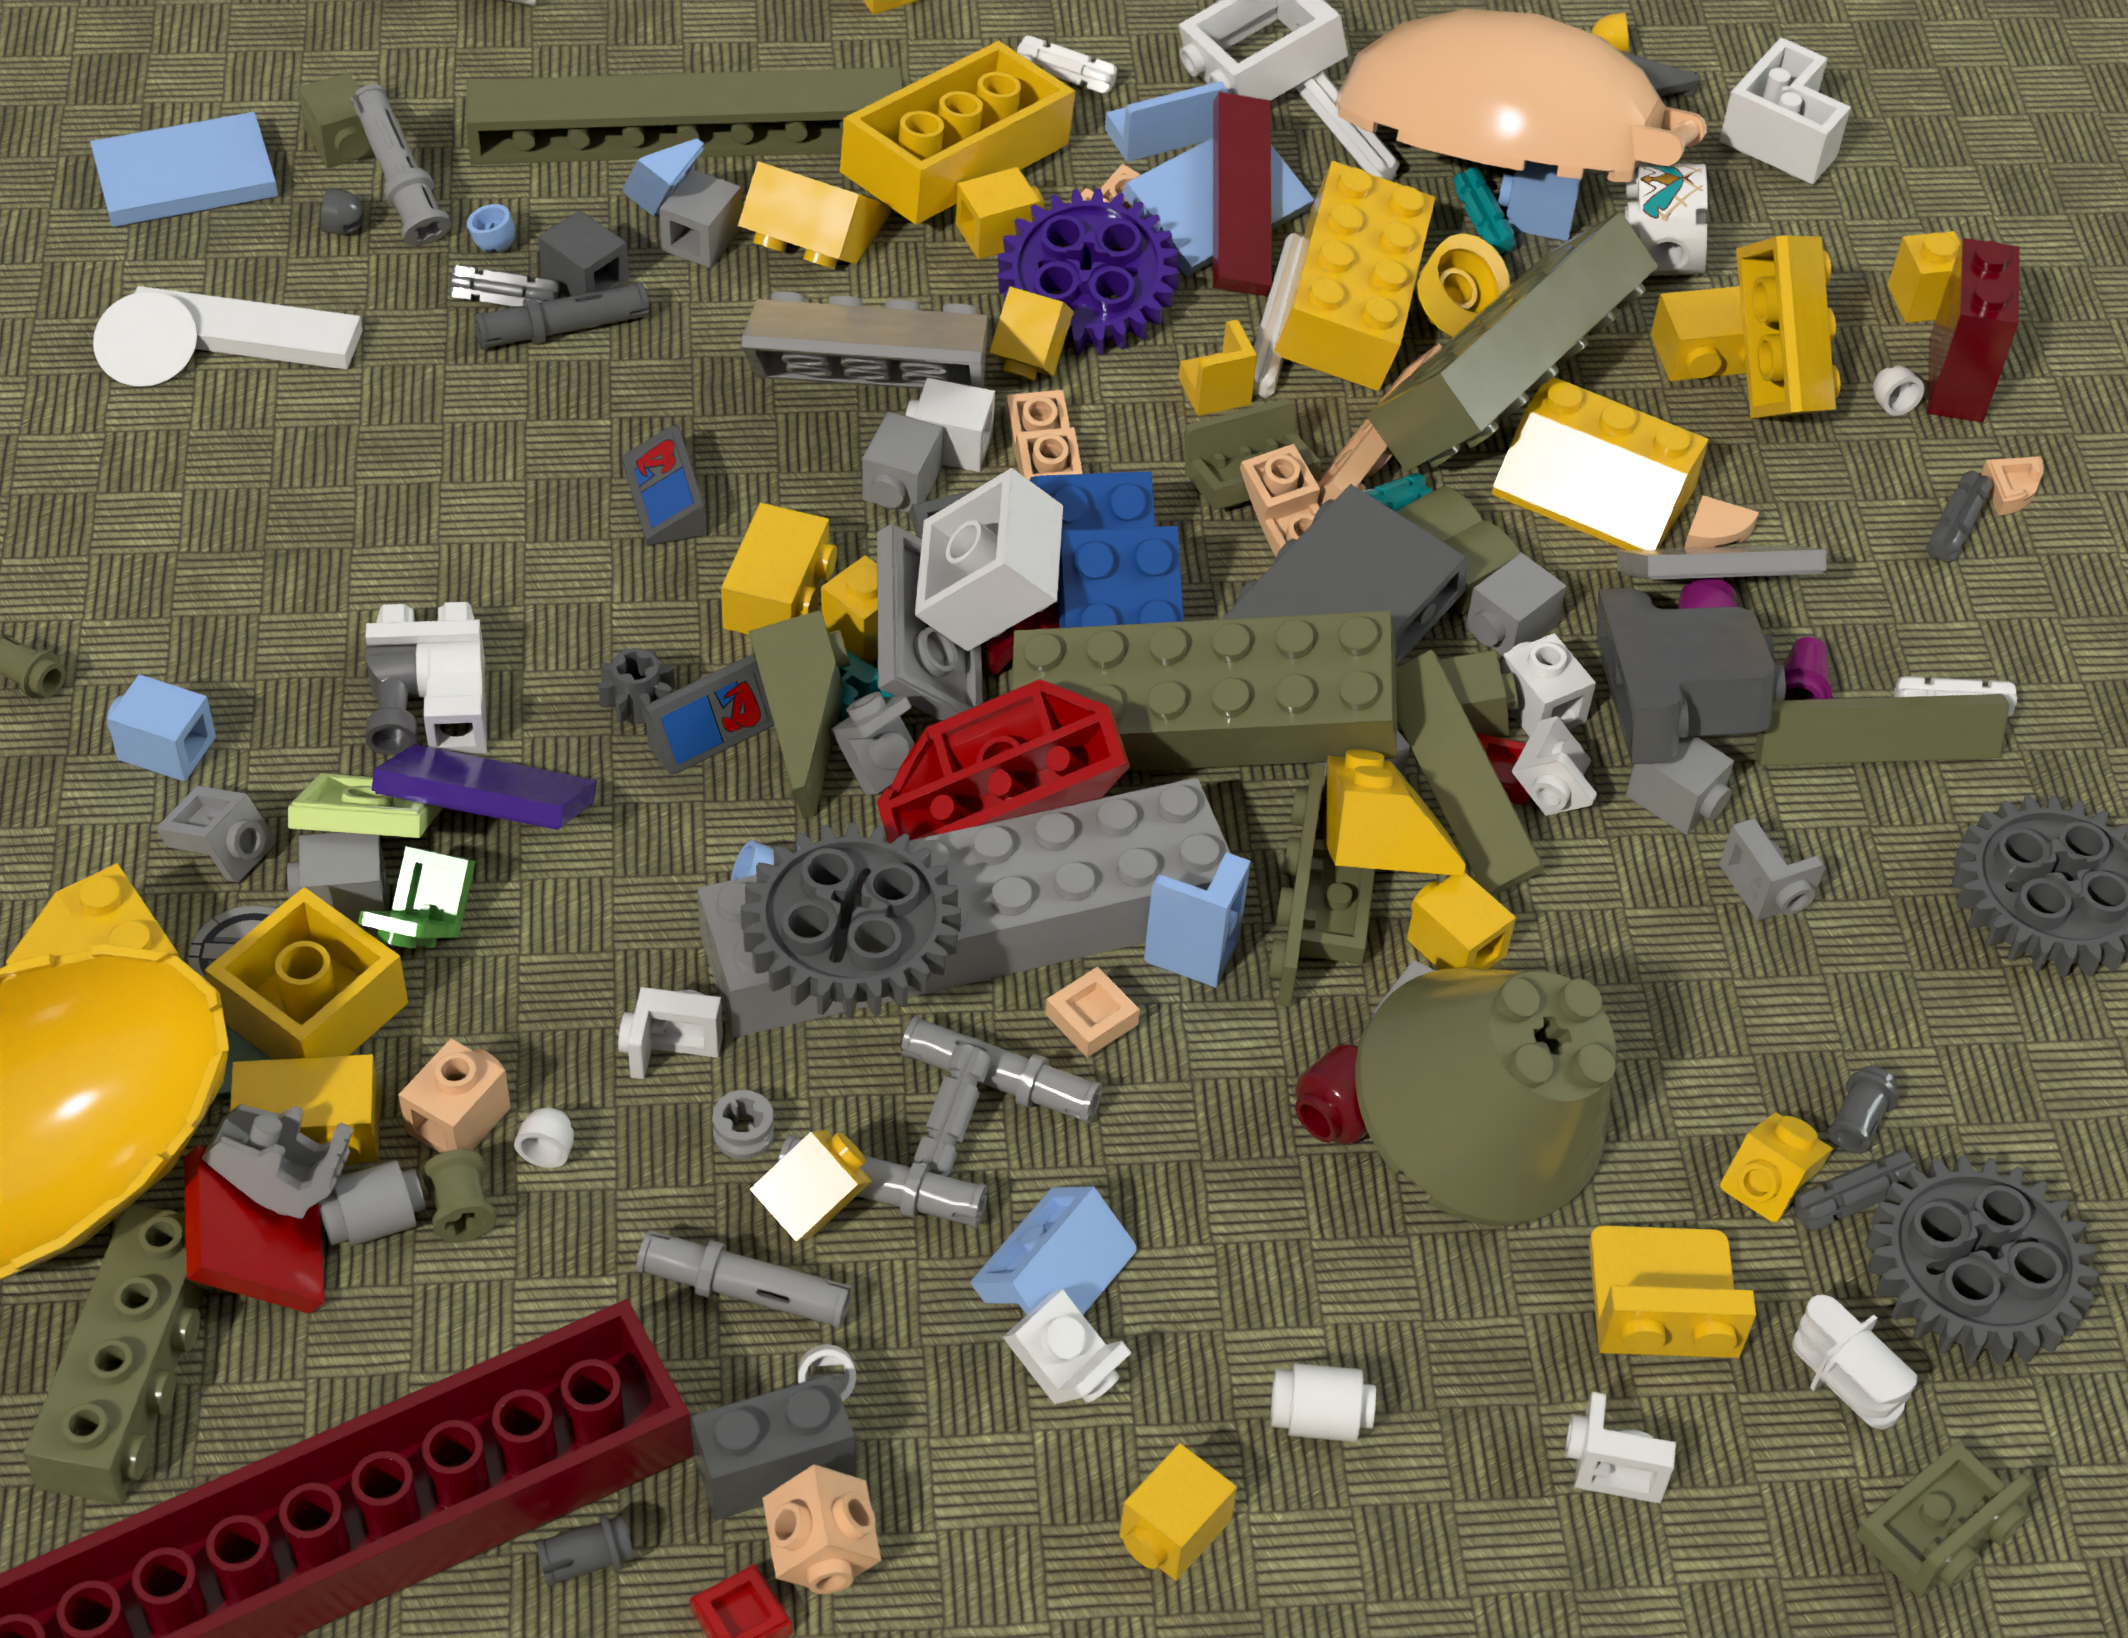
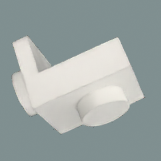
M641 987L635 1013L624 1012L619 1030L618 1049L619 1052L628 1053L630 1077L645 1079L652 1049L718 1058L723 1038L721 997L707 996L694 990H680L676 992Z

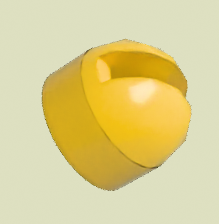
M1617 13L1601 17L1594 24L1591 34L1602 37L1618 50L1629 53L1626 14Z

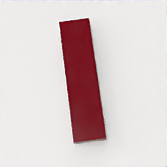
M1219 91L1213 101V288L1266 296L1272 287L1271 102L1266 99Z

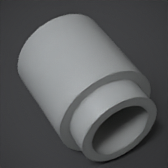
M397 1160L338 1177L329 1196L318 1202L331 1246L348 1241L350 1247L414 1228L416 1227L414 1213L426 1209L415 1170L401 1172Z

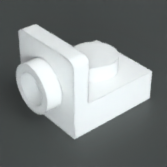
M1558 716L1539 720L1512 770L1514 776L1545 816L1591 806L1597 796L1595 790L1584 777L1591 759Z
M1063 1289L1051 1292L1002 1337L1054 1404L1082 1398L1086 1403L1094 1401L1118 1381L1120 1376L1115 1371V1368L1131 1354V1351L1123 1341L1106 1345Z
M1591 1392L1584 1416L1572 1414L1567 1432L1565 1457L1577 1459L1574 1488L1661 1504L1674 1469L1676 1442L1655 1439L1648 1433L1638 1430L1617 1432L1603 1429L1606 1394Z

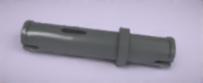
M640 281L632 285L587 292L539 303L535 297L524 299L523 306L482 314L480 312L474 313V325L481 350L525 340H531V343L534 345L545 343L546 336L594 328L637 318H648L649 304L644 285Z

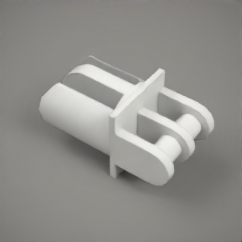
M1816 1295L1812 1297L1806 1306L1805 1314L1800 1320L1799 1329L1792 1341L1796 1354L1816 1372L1810 1389L1815 1391L1825 1383L1870 1427L1884 1430L1894 1426L1904 1411L1905 1402L1909 1399L1911 1392L1917 1384V1374L1872 1332L1877 1320L1875 1315H1872L1861 1324L1831 1296Z

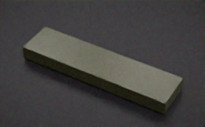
M1431 649L1396 668L1397 721L1479 885L1491 896H1495L1545 870L1435 652Z
M2003 694L1784 700L1783 702H1773L1771 725L1766 730L1757 733L1754 756L1760 766L2000 758L2009 702Z

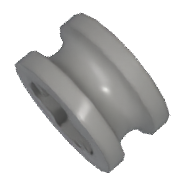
M736 1090L727 1093L717 1101L712 1115L713 1139L717 1148L725 1155L734 1159H751L760 1156L769 1149L774 1140V1112L770 1102L762 1094L752 1090ZM740 1117L754 1119V1126L748 1124V1132L734 1131L733 1123L737 1126L739 1124L738 1118Z

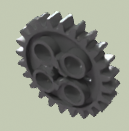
M2030 795L2024 797L2019 810L2008 801H2002L1996 815L1986 810L1982 812L1977 826L1970 825L1968 827L1963 842L1960 844L1953 862L1957 869L1951 881L1952 886L1962 889L1956 904L1961 908L1974 909L1968 922L1970 928L1988 926L1991 929L1985 942L1988 946L1996 945L2002 941H2006L2011 945L2008 952V959L2011 961L2019 958L2025 952L2032 955L2033 970L2039 972L2046 960L2054 961L2060 976L2063 977L2067 976L2072 963H2078L2081 970L2088 977L2094 975L2099 962L2111 971H2115L2123 956L2128 958V843L2125 841L2128 834V825L2125 824L2110 829L2105 826L2108 819L2107 811L2102 810L2093 818L2084 815L2083 801L2079 800L2073 805L2071 811L2062 810L2057 796L2051 795L2046 808H2040Z
M850 822L845 837H836L829 825H822L821 841L814 843L808 836L800 832L796 834V852L793 853L777 845L774 847V865L761 862L756 865L757 882L746 883L745 904L741 905V929H743L744 951L752 953L753 970L755 973L769 971V989L771 991L780 990L791 984V1004L795 1006L812 995L817 997V1012L821 1015L829 1009L833 1001L842 1002L846 1018H852L857 1002H866L875 1015H880L882 998L890 996L902 1007L907 1005L909 985L918 991L929 992L930 974L945 975L947 972L948 955L957 953L958 932L961 931V908L958 907L957 885H947L948 868L946 865L931 867V849L926 847L912 854L909 853V835L907 834L901 835L890 844L884 842V826L878 825L870 837L866 838L860 837L856 822ZM867 875L868 877L866 882L864 881L861 890V907H857L852 915L855 891L859 879ZM851 920L848 930L847 948L843 959L838 963H834L841 948V930H846Z
M1960 1155L1952 1172L1938 1158L1932 1160L1926 1176L1917 1169L1911 1168L1903 1185L1893 1182L1890 1185L1884 1202H1879L1871 1221L1872 1229L1866 1240L1865 1246L1873 1250L1867 1270L1868 1272L1882 1275L1875 1291L1877 1296H1897L1899 1298L1891 1314L1893 1319H1902L1913 1315L1918 1320L1913 1333L1914 1338L1920 1339L1934 1331L1940 1335V1353H1947L1953 1344L1957 1342L1964 1345L1967 1361L1973 1364L1981 1349H1989L1992 1358L1998 1366H2004L2012 1348L2026 1363L2032 1361L2039 1346L2052 1353L2056 1350L2063 1335L2071 1337L2094 1298L2090 1291L2098 1278L2099 1272L2088 1266L2096 1253V1248L2092 1245L2078 1243L2086 1228V1224L2081 1221L2064 1222L2062 1218L2070 1202L2065 1199L2049 1204L2043 1199L2048 1183L2043 1180L2036 1183L2030 1189L2021 1184L2023 1171L2018 1166L2005 1178L1998 1175L1994 1159L1988 1158L1982 1171L1979 1172L1973 1170L1965 1155ZM1929 1236L1935 1237L1940 1241L1934 1240ZM2023 1277H2026V1278L2030 1279V1280L2033 1281V1282H2030V1281L2024 1279ZM1959 1293L1966 1294V1295H1968L1969 1297H1971L1972 1299L1965 1298L1964 1296H1962V1295L1959 1294Z

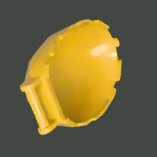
M102 943L90 946L91 949L59 956L46 954L21 959L0 968V1280L85 1244L166 1176L175 1166L221 1088L225 1075L229 1044L220 992L178 956L166 952Z

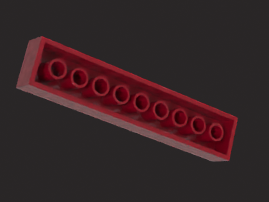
M627 1298L0 1573V1638H297L692 1457L690 1412Z

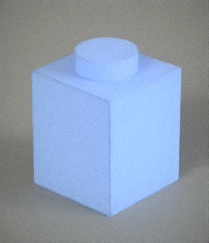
M1526 160L1525 170H1516L1515 175L1504 173L1498 204L1508 207L1506 220L1513 231L1568 241L1581 179L1557 177V165Z
M140 674L126 693L118 696L113 701L107 716V727L111 733L117 760L186 782L216 738L207 696Z

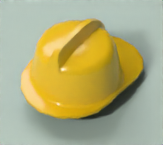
M1465 233L1452 235L1437 246L1420 272L1417 282L1418 296L1427 314V320L1431 324L1434 323L1450 337H1453L1510 286V277L1504 260L1492 245L1478 236Z

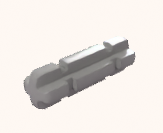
M958 1044L954 1048L947 1067L950 1069L949 1073H951V1076L943 1078L925 1127L928 1129L929 1135L928 1137L921 1138L914 1156V1161L929 1164L930 1172L944 1176H948L951 1173L958 1154L955 1151L954 1145L955 1143H962L980 1094L977 1091L976 1085L977 1083H984L991 1064L989 1053L978 1047Z

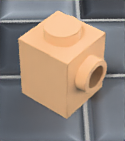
M452 1038L399 1093L405 1132L438 1153L456 1149L473 1151L511 1109L506 1070L502 1064L490 1053L482 1049L472 1051Z

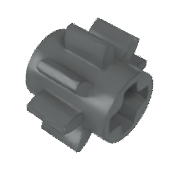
M641 648L623 649L614 658L612 664H601L602 683L598 685L600 706H615L617 722L619 723L624 721L631 724L646 723L645 706L672 693V690L675 688L673 665L659 667L655 650L648 651Z

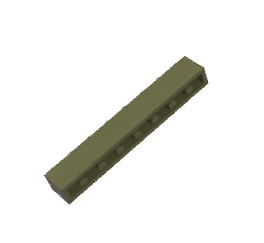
M900 67L467 80L466 125L471 165L638 160L646 155L696 138L704 143L702 146L704 149L699 158L841 153L844 117L902 89Z

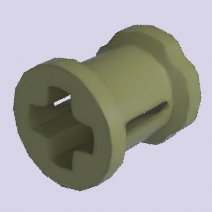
M466 1149L445 1151L428 1160L422 1168L424 1185L433 1191L437 1209L432 1217L434 1234L446 1242L460 1243L472 1241L480 1235L491 1231L496 1224L495 1209L485 1201L481 1182L485 1176L484 1159L475 1151Z

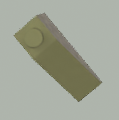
M821 610L749 631L791 787L803 819L816 815L835 738L830 729L838 725L846 693L839 669L851 666L841 631L837 630L828 633Z

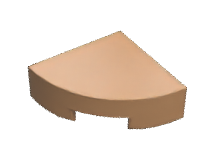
M2041 456L1985 461L1981 476H1988L1992 481L1993 486L1989 495L1998 516L2019 511L2033 500L2043 474V461Z
M1703 495L1684 548L1715 547L1734 541L1740 543L1746 540L1753 532L1759 512Z

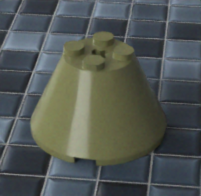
M1452 968L1432 971L1413 978L1392 992L1381 1004L1374 1017L1367 1023L1358 1046L1355 1064V1085L1361 1116L1376 1149L1395 1174L1402 1170L1417 1186L1431 1196L1427 1201L1431 1205L1452 1216L1473 1223L1492 1226L1526 1224L1547 1217L1569 1203L1588 1184L1596 1171L1606 1141L1613 1075L1616 1070V1042L1611 1023L1602 1008L1600 992L1587 980H1571L1563 975L1548 971Z

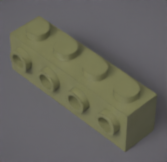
M131 1204L122 1212L23 1452L37 1489L122 1505L132 1479L139 1480L144 1475L151 1453V1438L149 1436L157 1414L165 1415L172 1404L176 1388L174 1370L181 1352L191 1351L196 1342L200 1326V1312L198 1309L206 1290L213 1291L216 1288L187 1279L185 1214Z

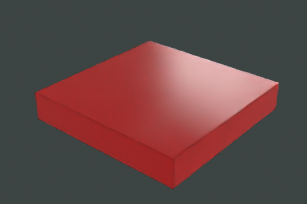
M197 1145L184 1157L187 1279L311 1314L324 1303L320 1208L318 1203L307 1209L303 1219L289 1215H280L273 1210L267 1209L255 1202L202 1159L207 1148Z

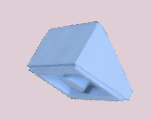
M696 138L641 157L636 161L624 185L623 193L653 217L655 214L659 215V208L693 169L704 149L702 147L704 143Z

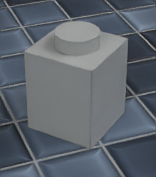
M692 169L659 208L662 251L711 268L742 230V227L738 226L742 214L741 186Z
M887 412L862 458V500L909 513L912 504L924 502L942 469L943 427Z
M1521 552L1473 588L1465 628L1474 634L1480 643L1491 647L1503 656L1504 653L1509 652L1514 646L1523 642L1531 643L1541 639L1557 627L1567 585Z
M1697 736L1679 738L1678 754L1672 760L1663 763L1634 764L1626 796L1683 834L1688 835L1704 818L1710 821L1717 818L1727 805L1732 794V789L1727 787L1734 760Z
M345 832L299 835V862L287 864L289 897H292L302 887H305L354 923H358L361 911H387L386 867L380 835Z

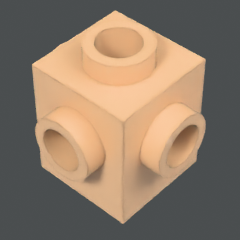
M813 1464L762 1498L776 1579L808 1587L817 1594H831L848 1588L856 1576L881 1561L875 1530V1515L871 1507L866 1480Z

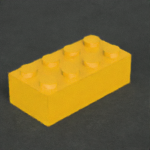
M997 41L844 117L840 173L917 225L956 204L957 183L1018 167L1021 170L1068 145L1076 91L1002 42Z
M1332 160L1310 212L1274 351L1284 359L1379 391L1401 346L1435 196Z

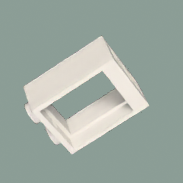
M1221 0L1178 24L1183 47L1179 49V54L1186 70L1193 77L1199 75L1208 84L1223 82L1228 89V93L1271 101L1348 56L1341 15L1324 0ZM1277 19L1292 31V33L1239 63L1224 51Z

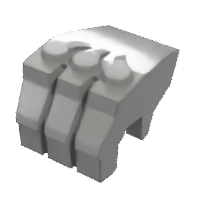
M239 1104L221 1120L202 1159L258 1204L280 1215H289L303 1219L308 1208L328 1197L332 1192L350 1153L348 1146L353 1128L344 1123H338L331 1142L318 1144L299 1132L304 1114L302 1108L293 1106L279 1114Z

